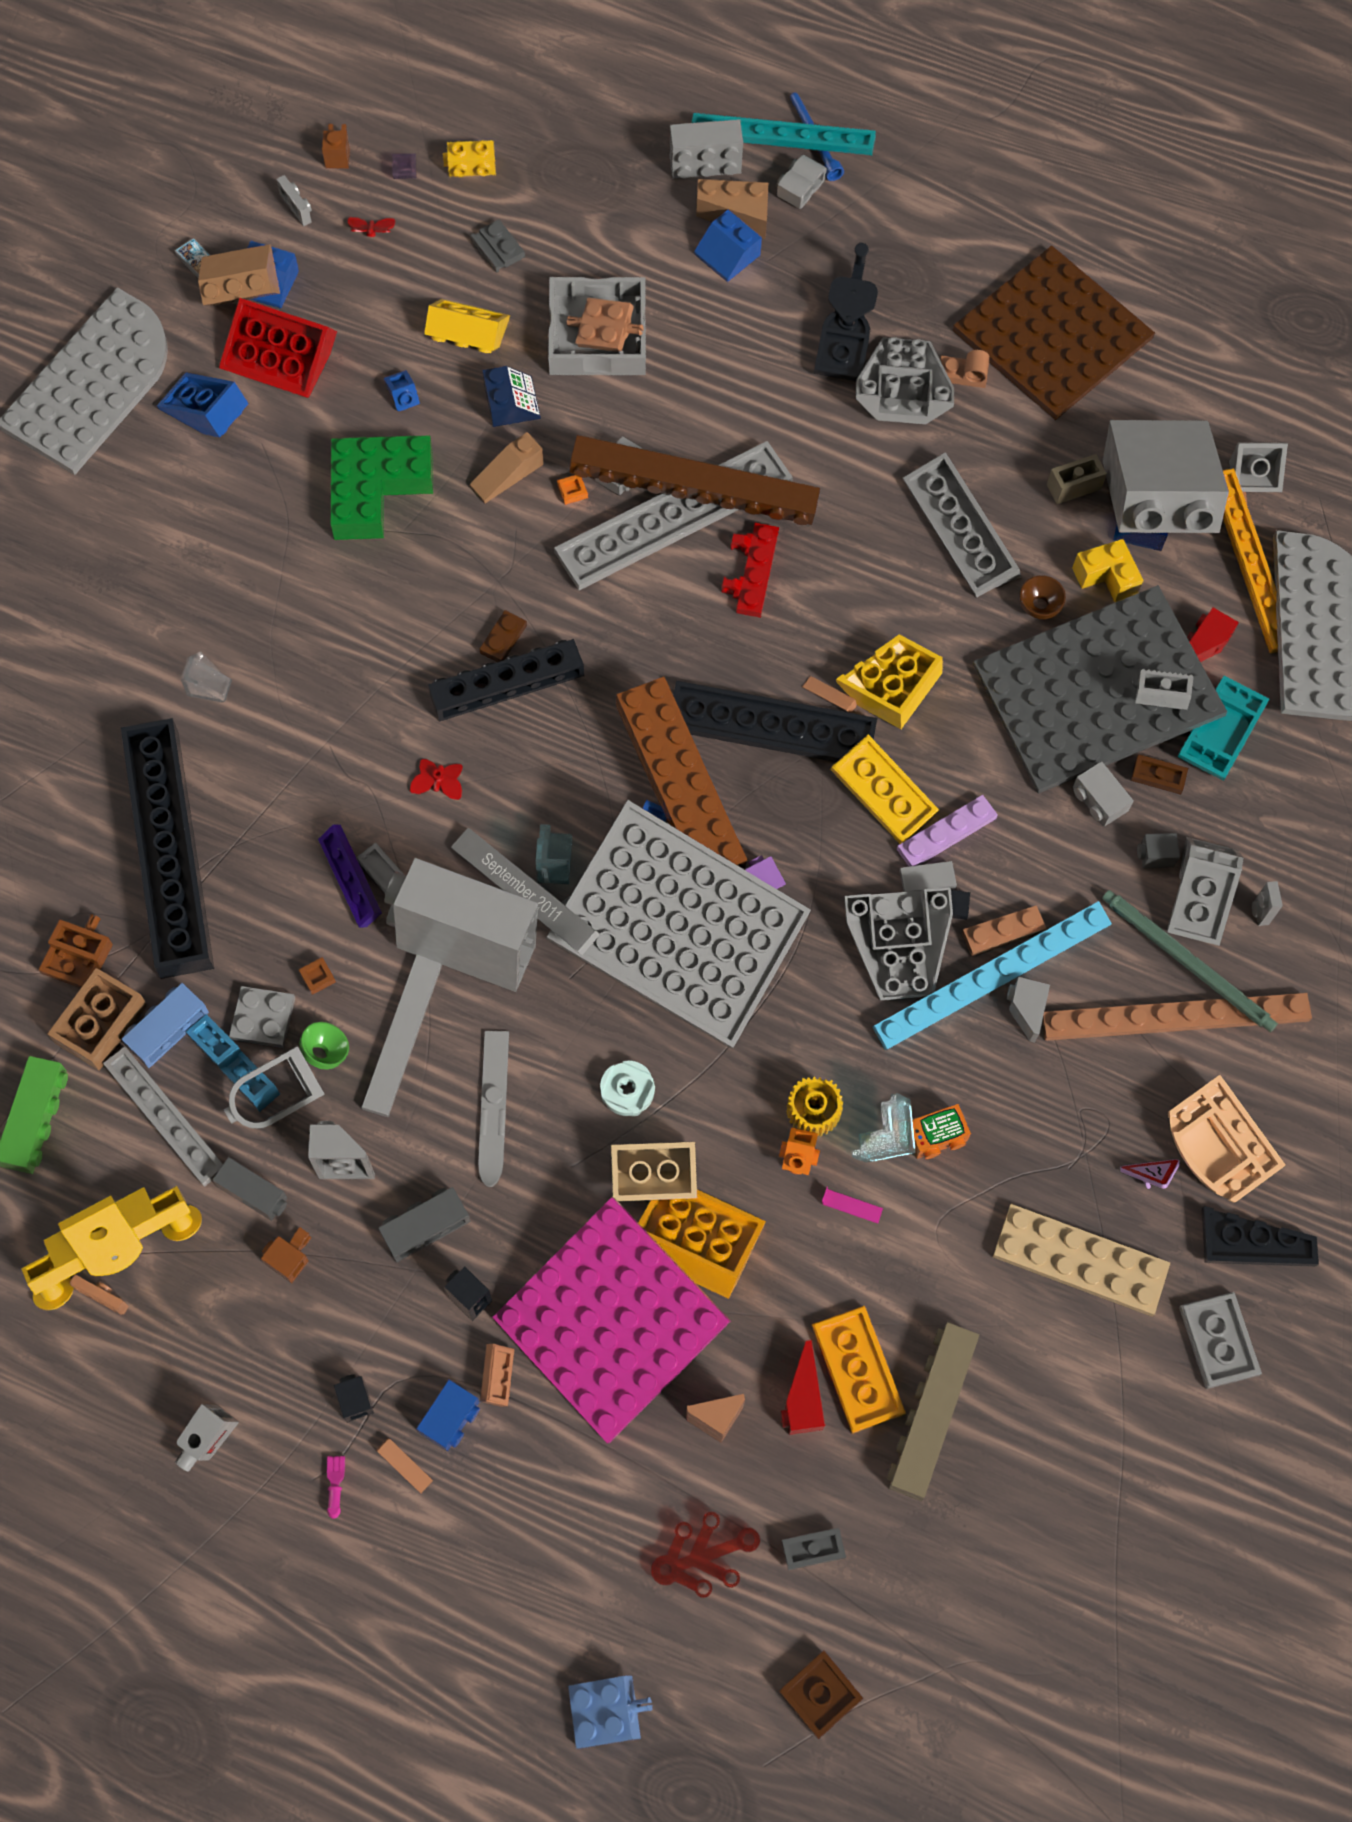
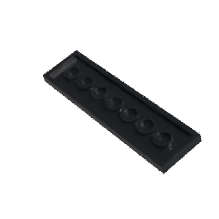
M676 681L673 693L690 734L833 762H838L868 734L874 740L877 718L682 681Z

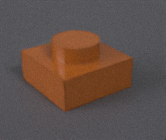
M323 957L299 969L312 995L336 983Z

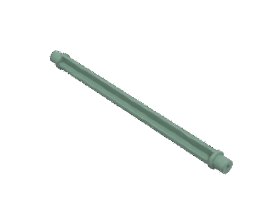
M1110 890L1105 893L1102 899L1109 904L1111 909L1134 925L1140 932L1259 1027H1264L1270 1033L1275 1029L1278 1023L1270 1017L1269 1013L1243 995L1241 991L1202 960L1195 957L1188 949L1146 916L1142 915L1120 895L1117 896Z

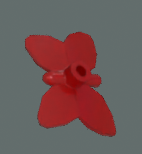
M350 217L348 218V225L352 228L350 232H366V236L375 237L376 232L390 233L389 229L395 226V219L385 218L377 221L375 224L373 220H370L368 225L363 219Z
M428 759L420 760L419 768L421 773L415 776L411 782V793L422 794L429 791L434 785L433 791L438 792L441 786L443 793L450 799H461L462 787L457 778L462 772V764H452L444 768L442 764L437 767L434 762Z

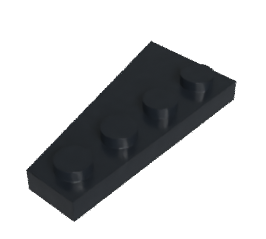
M1207 1206L1202 1207L1204 1263L1313 1267L1319 1265L1316 1236L1283 1227L1277 1228L1266 1225L1265 1222L1244 1219L1239 1217V1215L1229 1212L1222 1213Z

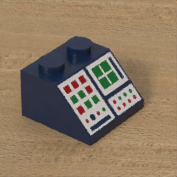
M508 366L483 370L484 388L493 427L541 419L531 375Z

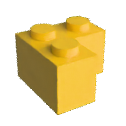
M1124 539L1077 553L1072 567L1082 589L1105 582L1114 602L1138 594L1144 581Z

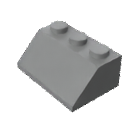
M319 1121L318 1125H310L308 1158L319 1179H375V1172L367 1153L339 1125H335L332 1121Z

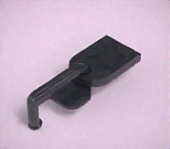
M863 242L858 243L854 248L856 255L852 277H838L830 285L828 301L835 311L828 315L823 323L814 374L857 381L864 369L870 337V325L864 315L874 310L878 289L874 283L862 280L866 255L869 251L868 245Z

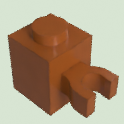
M328 124L329 131H323L322 152L325 168L349 169L350 146L346 124H342L340 131H334L333 124Z
M299 1227L289 1243L278 1236L275 1241H269L264 1247L261 1260L266 1266L292 1284L309 1262L301 1250L311 1240L310 1234Z

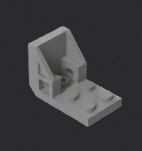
M1186 837L1179 874L1181 882L1167 927V933L1220 946L1242 871L1244 858L1238 849Z

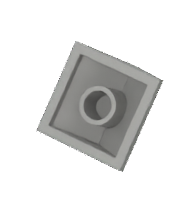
M1287 442L1237 443L1229 463L1230 469H1235L1242 492H1282Z

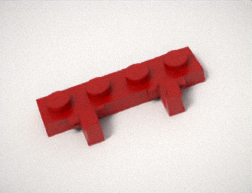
M755 523L753 534H733L731 550L735 548L740 549L742 552H745V556L748 558L744 577L740 576L739 580L737 578L730 580L724 577L722 593L732 594L733 598L738 599L737 614L761 618L779 527Z

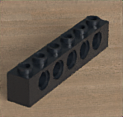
M561 640L552 646L535 648L530 653L520 656L513 655L498 663H487L481 668L472 671L465 670L450 678L436 679L433 683L428 684V688L440 722L583 677L584 664L575 640ZM551 661H558V662H560V663L557 664V665H551V664H549ZM529 668L535 669V671L531 673L525 672V670ZM503 676L511 677L509 680L500 679ZM481 683H484V684L487 685V686L484 687V688H478V687H476L478 684H481ZM455 691L463 692L461 695L458 696L452 695V693Z

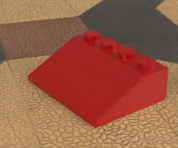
M239 298L219 368L309 398L331 354L337 331L330 327Z

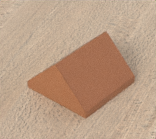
M740 1394L687 1406L686 1419L689 1423L722 1443L743 1409L745 1396Z

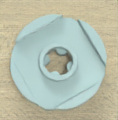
M623 1061V1063L615 1066L612 1065L605 1071L601 1079L602 1101L612 1112L618 1115L638 1116L653 1101L655 1094L653 1078L649 1070L638 1062ZM630 1082L635 1091L628 1093V1095L624 1094L620 1086L627 1085Z

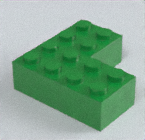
M430 435L331 439V528L334 540L384 538V495L433 494V449Z

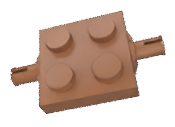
M587 298L581 317H567V326L579 327L575 344L584 348L620 352L628 334L642 335V331H644L643 325L631 324L634 306L628 302Z

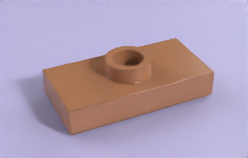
M74 1275L70 1281L71 1286L76 1291L120 1315H124L129 1307L123 1300L110 1294L113 1289L99 1281L94 1285L77 1275Z
M496 1344L486 1345L480 1402L500 1407L508 1406L514 1349Z

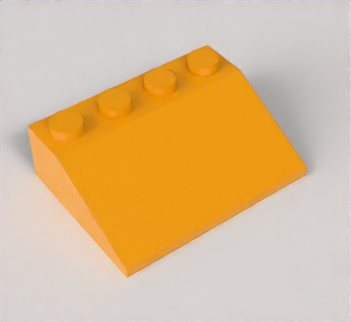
M697 1189V1198L651 1200L638 1223L696 1284L729 1299L766 1221Z

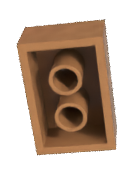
M96 968L48 1032V1036L57 1046L100 1071L104 1065L103 1063L108 1060L121 1042L126 1030L134 1024L147 1004L141 994Z

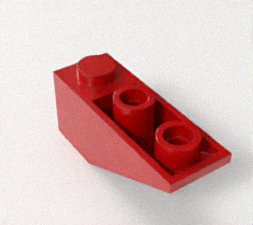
M1214 607L1208 615L1204 613L1201 615L1195 625L1198 627L1196 633L1190 632L1187 636L1200 662L1220 653L1239 624L1238 621Z

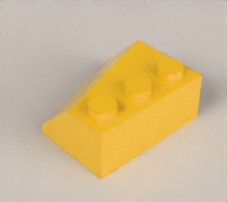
M899 634L876 650L875 654L869 659L856 664L852 671L836 678V682L850 697L856 700V704L859 707L902 729L941 676L943 657Z

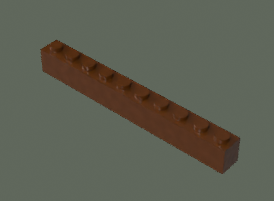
M580 435L576 436L570 462V473H574L581 478H597L604 483H620L628 488L638 487L647 489L655 494L666 493L678 499H693L701 504L712 503L720 505L725 509L735 508L744 510L752 515L762 514L775 520H790L798 525H812L820 493L819 487Z

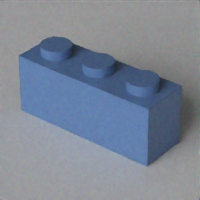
M181 983L178 987L170 989L165 995V999L158 1006L151 1007L146 1012L144 1019L138 1024L130 1026L126 1030L122 1041L143 1064L150 1068L187 1034L186 1031L208 1014L209 1011L205 1004Z

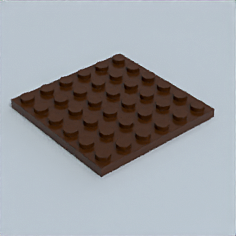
M1052 245L955 323L952 329L971 348L988 353L989 363L1055 421L1151 341L1155 335L1151 328Z

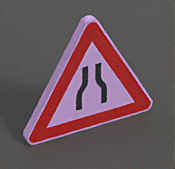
M1174 1159L1125 1165L1120 1167V1172L1142 1180L1148 1189L1151 1188L1150 1184L1159 1188H1167L1180 1165V1161Z

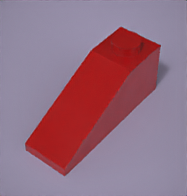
M807 1340L804 1344L787 1397L785 1410H781L783 1428L788 1427L789 1435L822 1431L825 1427L812 1340Z

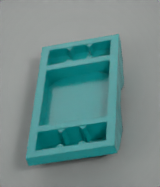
M1226 676L1222 677L1216 688V692L1227 710L1226 716L1193 729L1178 755L1182 760L1223 781L1269 701V698Z

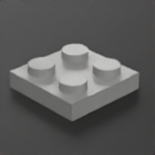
M241 986L229 1037L233 1041L284 1048L295 995Z

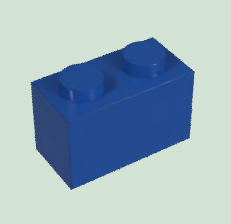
M448 1380L417 1427V1431L448 1452L451 1446L456 1448L464 1436L461 1430L467 1421L472 1423L480 1411L478 1404L480 1402L477 1397L451 1380Z

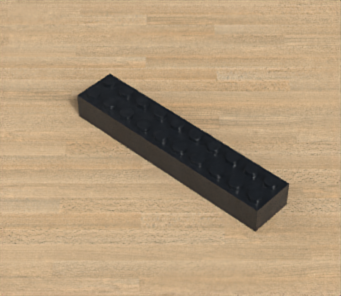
M173 718L121 727L155 970L161 979L215 969L178 729Z

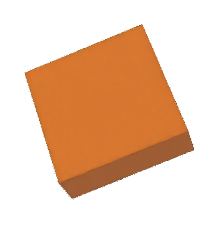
M573 475L557 480V486L565 505L588 498V492L581 477Z

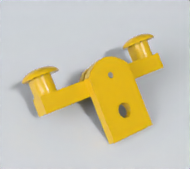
M177 1186L151 1200L146 1189L143 1187L116 1202L112 1196H109L58 1223L61 1231L43 1240L49 1254L21 1268L27 1285L33 1291L34 1304L43 1310H54L63 1306L72 1296L74 1289L70 1284L72 1280L70 1276L85 1268L93 1276L111 1275L124 1270L140 1255L143 1248L140 1239L160 1228L163 1235L169 1240L182 1241L190 1238L201 1226V1212L196 1207L187 1205L184 1196Z

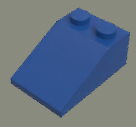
M185 373L157 407L159 410L202 434L220 438L227 432L228 427L242 414V411L249 403L233 381Z

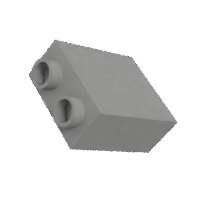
M1110 420L1103 465L1107 473L1106 478L1119 532L1219 533L1229 490L1209 422Z
M417 858L414 859L407 875L399 872L394 873L387 887L384 901L391 905L386 924L395 927L398 949L420 955L511 991H517L536 947L538 903Z

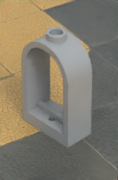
M298 1046L240 1077L231 1088L229 1107L223 1110L231 1124L238 1121L250 1128H264L323 1096L324 1092ZM287 1059L307 1097L263 1121L254 1122L243 1118L235 1107V1095L239 1087L251 1078Z

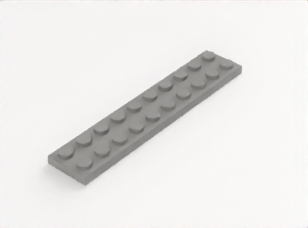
M768 441L718 465L791 482L793 480V477ZM662 493L554 547V553L580 591L739 509H725L720 505L712 503L701 504L693 499H678L670 494Z

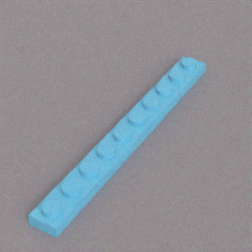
M1098 901L872 1027L884 1049L887 1050L1110 926L1112 923Z

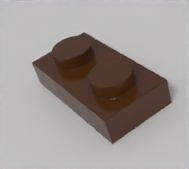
M504 610L479 648L480 654L497 663L504 661L527 627V621Z
M1138 754L1131 781L1181 795L1189 768Z

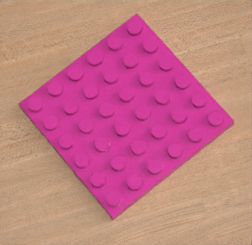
M611 1197L492 1317L607 1444L731 1322L614 1197Z

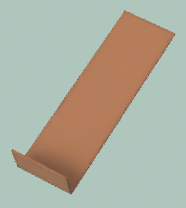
M812 676L802 686L808 691L846 710L848 713H852L857 706L854 698Z
M388 1437L376 1449L420 1493L433 1481Z

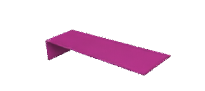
M828 1186L822 1200V1204L877 1224L883 1211L881 1207L829 1190Z

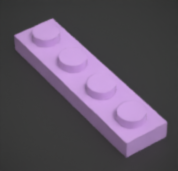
M981 795L897 846V851L909 867L921 865L994 821L998 814L986 798Z

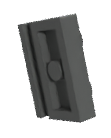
M499 219L480 229L479 233L470 235L472 243L496 273L499 272V269L507 268L525 258V251Z

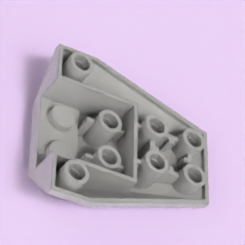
M883 337L857 379L856 399L879 421L927 424L953 408L954 387L931 341Z
M951 887L844 896L846 923L879 999L926 997L934 993L953 916Z

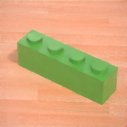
M29 1056L0 1140V1167L33 1174L35 1167L40 1165L42 1160L41 1148L44 1140L47 1141L50 1136V1121L52 1115H55L58 1111L60 1104L58 1097L61 1089L65 1088L68 1081L67 1070L61 1063Z

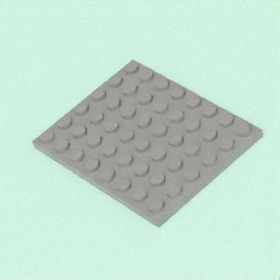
M627 800L565 905L600 934L599 937L583 955L579 954L552 930H550L546 939L732 1049L811 910Z

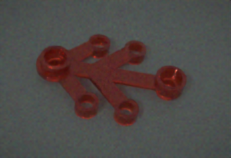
M708 1512L703 1517V1526L690 1555L678 1559L684 1541L688 1540L693 1532L692 1526L689 1523L680 1522L675 1528V1537L667 1554L657 1557L652 1563V1577L660 1585L668 1586L677 1582L695 1591L698 1597L707 1598L712 1592L710 1581L706 1579L698 1581L682 1572L694 1567L723 1581L726 1587L734 1588L740 1582L739 1573L734 1569L726 1570L710 1561L738 1550L752 1553L760 1544V1536L755 1529L744 1528L739 1532L737 1538L705 1549L713 1530H716L720 1524L718 1514ZM709 1516H714L717 1520V1524L713 1527L706 1524L705 1520ZM681 1526H686L689 1529V1534L685 1537L680 1536L678 1533V1529ZM750 1534L754 1537L752 1545H746L743 1542L745 1535ZM664 1564L669 1565L672 1570L667 1576L662 1575L660 1572V1568ZM728 1573L736 1575L737 1580L734 1584L726 1582L725 1577ZM706 1583L709 1587V1592L707 1594L699 1593V1584Z

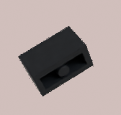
M465 1266L460 1271L458 1269L453 1271L445 1281L447 1283L445 1290L448 1298L472 1322L492 1302L489 1289Z

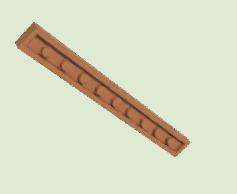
M1307 993L1247 997L1269 1013L1270 1017L1278 1024L1309 1022L1312 1019ZM1226 999L1044 1012L1042 1019L1045 1041L1257 1025Z

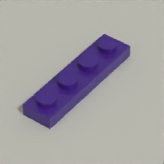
M333 824L318 838L319 843L358 927H368L382 914L381 909L342 826Z

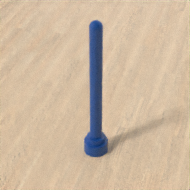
M792 93L790 99L803 124L814 125L798 93ZM818 150L825 163L824 167L827 168V179L829 181H836L844 174L841 163L833 159L829 151Z

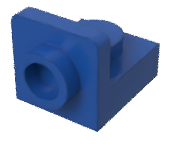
M407 370L384 378L397 411L420 404L415 384Z

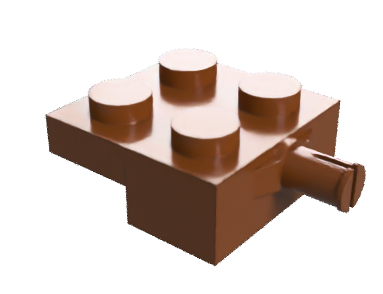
M90 914L84 928L60 919L48 941L50 948L39 968V972L75 987L82 988L96 968L101 970L113 946L109 937L94 932L101 919Z

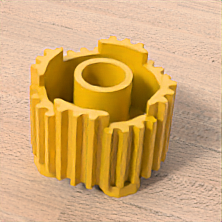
M809 1077L807 1079L802 1078L801 1082L798 1081L797 1085L793 1086L792 1092H790L786 1110L787 1117L790 1118V1124L793 1123V1128L818 1133L820 1137L823 1133L828 1134V1131H832L833 1127L837 1126L843 1110L842 1096H840L841 1090L836 1089L837 1084L833 1085L832 1080L827 1081L825 1079L823 1081L821 1077L819 1079L813 1077L812 1080ZM810 1104L813 1106L818 1104L820 1108L818 1110L812 1109Z

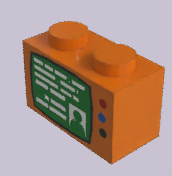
M959 1104L910 1120L905 1127L906 1134L917 1159L925 1157V1159L934 1158L941 1154V1150L949 1147L951 1150L962 1148L966 1145V1141H968L971 1135Z

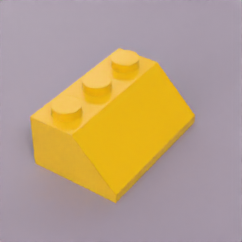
M440 299L428 307L424 334L431 336V339L434 341L445 342L450 340L454 341V345L467 348L470 345L477 347V350L480 352L491 353V351L500 347L510 315Z

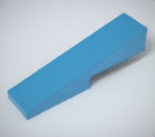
M207 1014L186 1031L188 1036L233 1084L240 1077L258 1068ZM263 1073L251 1078L239 1087L240 1092L259 1112L280 1095L276 1086Z

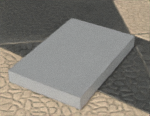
M1234 1292L1184 1304L1179 1307L1206 1389L1262 1374Z

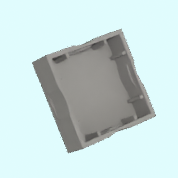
M550 277L549 375H646L645 277H611L606 279ZM587 298L628 302L634 306L631 324L643 325L644 331H642V335L628 334L620 352L584 348L575 344L579 327L567 326V317H581Z

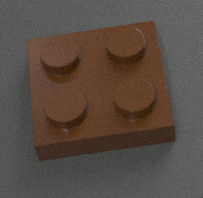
M822 1651L779 1690V1693L818 1740L864 1699L825 1651Z

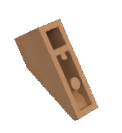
M528 432L508 444L473 480L470 488L484 504L544 465L542 448Z

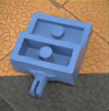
M621 1676L568 1686L576 1749L641 1739L637 1713L651 1711L652 1705H641L652 1703L650 1697L635 1700L632 1676Z

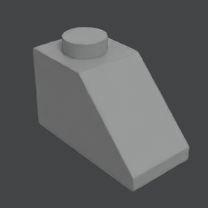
M1018 977L1015 985L1010 984L1006 1000L1011 1001L1009 1011L1028 1040L1035 1043L1040 1033L1050 985Z

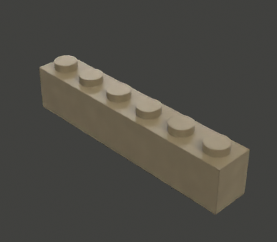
M948 1322L943 1329L938 1328L933 1344L937 1346L935 1355L929 1354L924 1367V1371L928 1372L925 1383L919 1382L914 1398L919 1399L916 1410L910 1409L905 1425L910 1426L907 1436L901 1435L896 1448V1452L900 1453L897 1464H891L886 1477L887 1480L891 1481L888 1489L918 1501H922L925 1498L980 1334Z

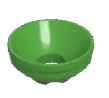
M317 1022L309 1025L304 1030L300 1038L299 1048L309 1064L320 1069H333L346 1059L349 1052V1043L345 1034L338 1027L326 1022ZM314 1047L322 1048L326 1053V1057H316L312 1049Z

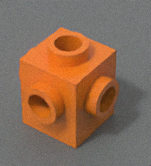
M791 1127L788 1142L782 1141L779 1157L784 1158L782 1169L788 1170L793 1174L809 1175L811 1165L817 1166L820 1150L815 1149L818 1133Z

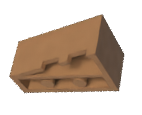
M698 179L696 217L713 222L725 211L730 210L765 239L768 183Z

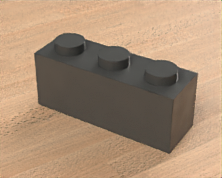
M451 1187L448 1190L447 1188H442L432 1194V1199L424 1203L419 1201L407 1208L408 1212L399 1217L393 1215L382 1222L383 1226L379 1227V1231L397 1263L471 1221L456 1191Z

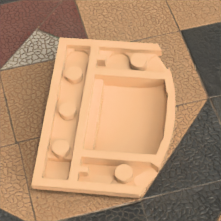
M1221 1075L1215 1077L1168 1111L1174 1142L1187 1166L1206 1187L1214 1193L1227 1198L1230 1202H1237L1286 1166Z

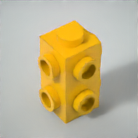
M494 140L447 142V152L443 153L444 167L449 169V177L496 175Z

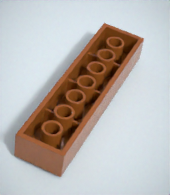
M665 676L617 694L616 708L660 806H662L668 824L740 868L745 869L747 863L745 853Z

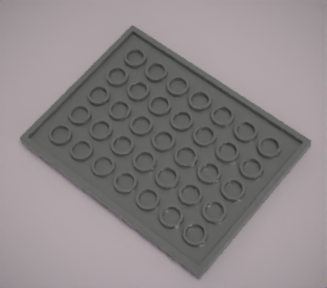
M1159 585L977 659L973 663L1038 794L1077 778L1101 761L1105 766L1222 718L1227 714L1225 706ZM1145 669L1147 671L1150 669L1151 672L1153 670L1156 672L1160 670L1162 673L1165 671L1172 674L1176 672L1177 675L1181 673L1188 676L1192 674V695L1188 709L1136 704L1137 683L1141 670Z

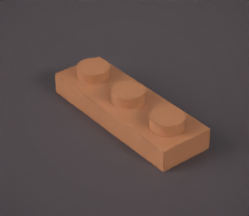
M1036 905L965 928L962 931V935L971 956L1038 935L1046 931L1047 928Z

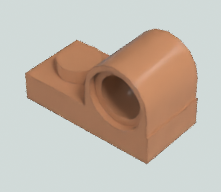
M972 350L968 352L966 359L941 356L940 361L951 383L980 388L986 387L990 359L988 353L982 350Z

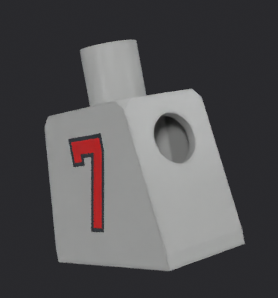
M201 1404L176 1442L183 1451L175 1463L183 1470L189 1472L197 1460L209 1461L239 1421L218 1405Z

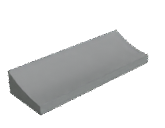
M946 452L903 477L905 484L976 598L1000 585L1022 578L1019 567Z

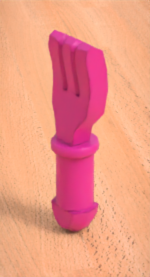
M327 1456V1478L331 1485L328 1487L327 1513L332 1519L337 1518L341 1513L340 1493L342 1487H340V1482L344 1479L345 1456Z

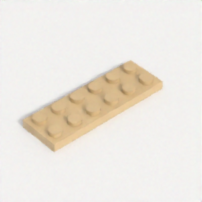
M1013 1204L1009 1206L993 1254V1258L1151 1317L1155 1315L1170 1266V1262Z

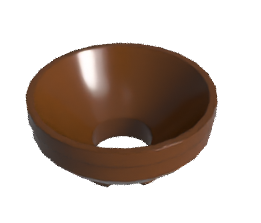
M1045 575L1034 576L1028 579L1020 591L1021 607L1028 615L1037 619H1049L1056 616L1062 610L1066 600V593L1061 583ZM1035 599H1043L1047 602V607L1038 609L1034 606L1033 601Z

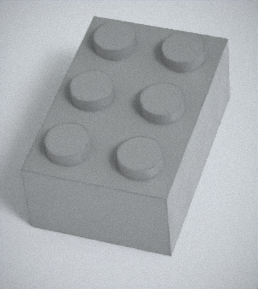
M740 120L670 125L672 179L741 174L743 137Z

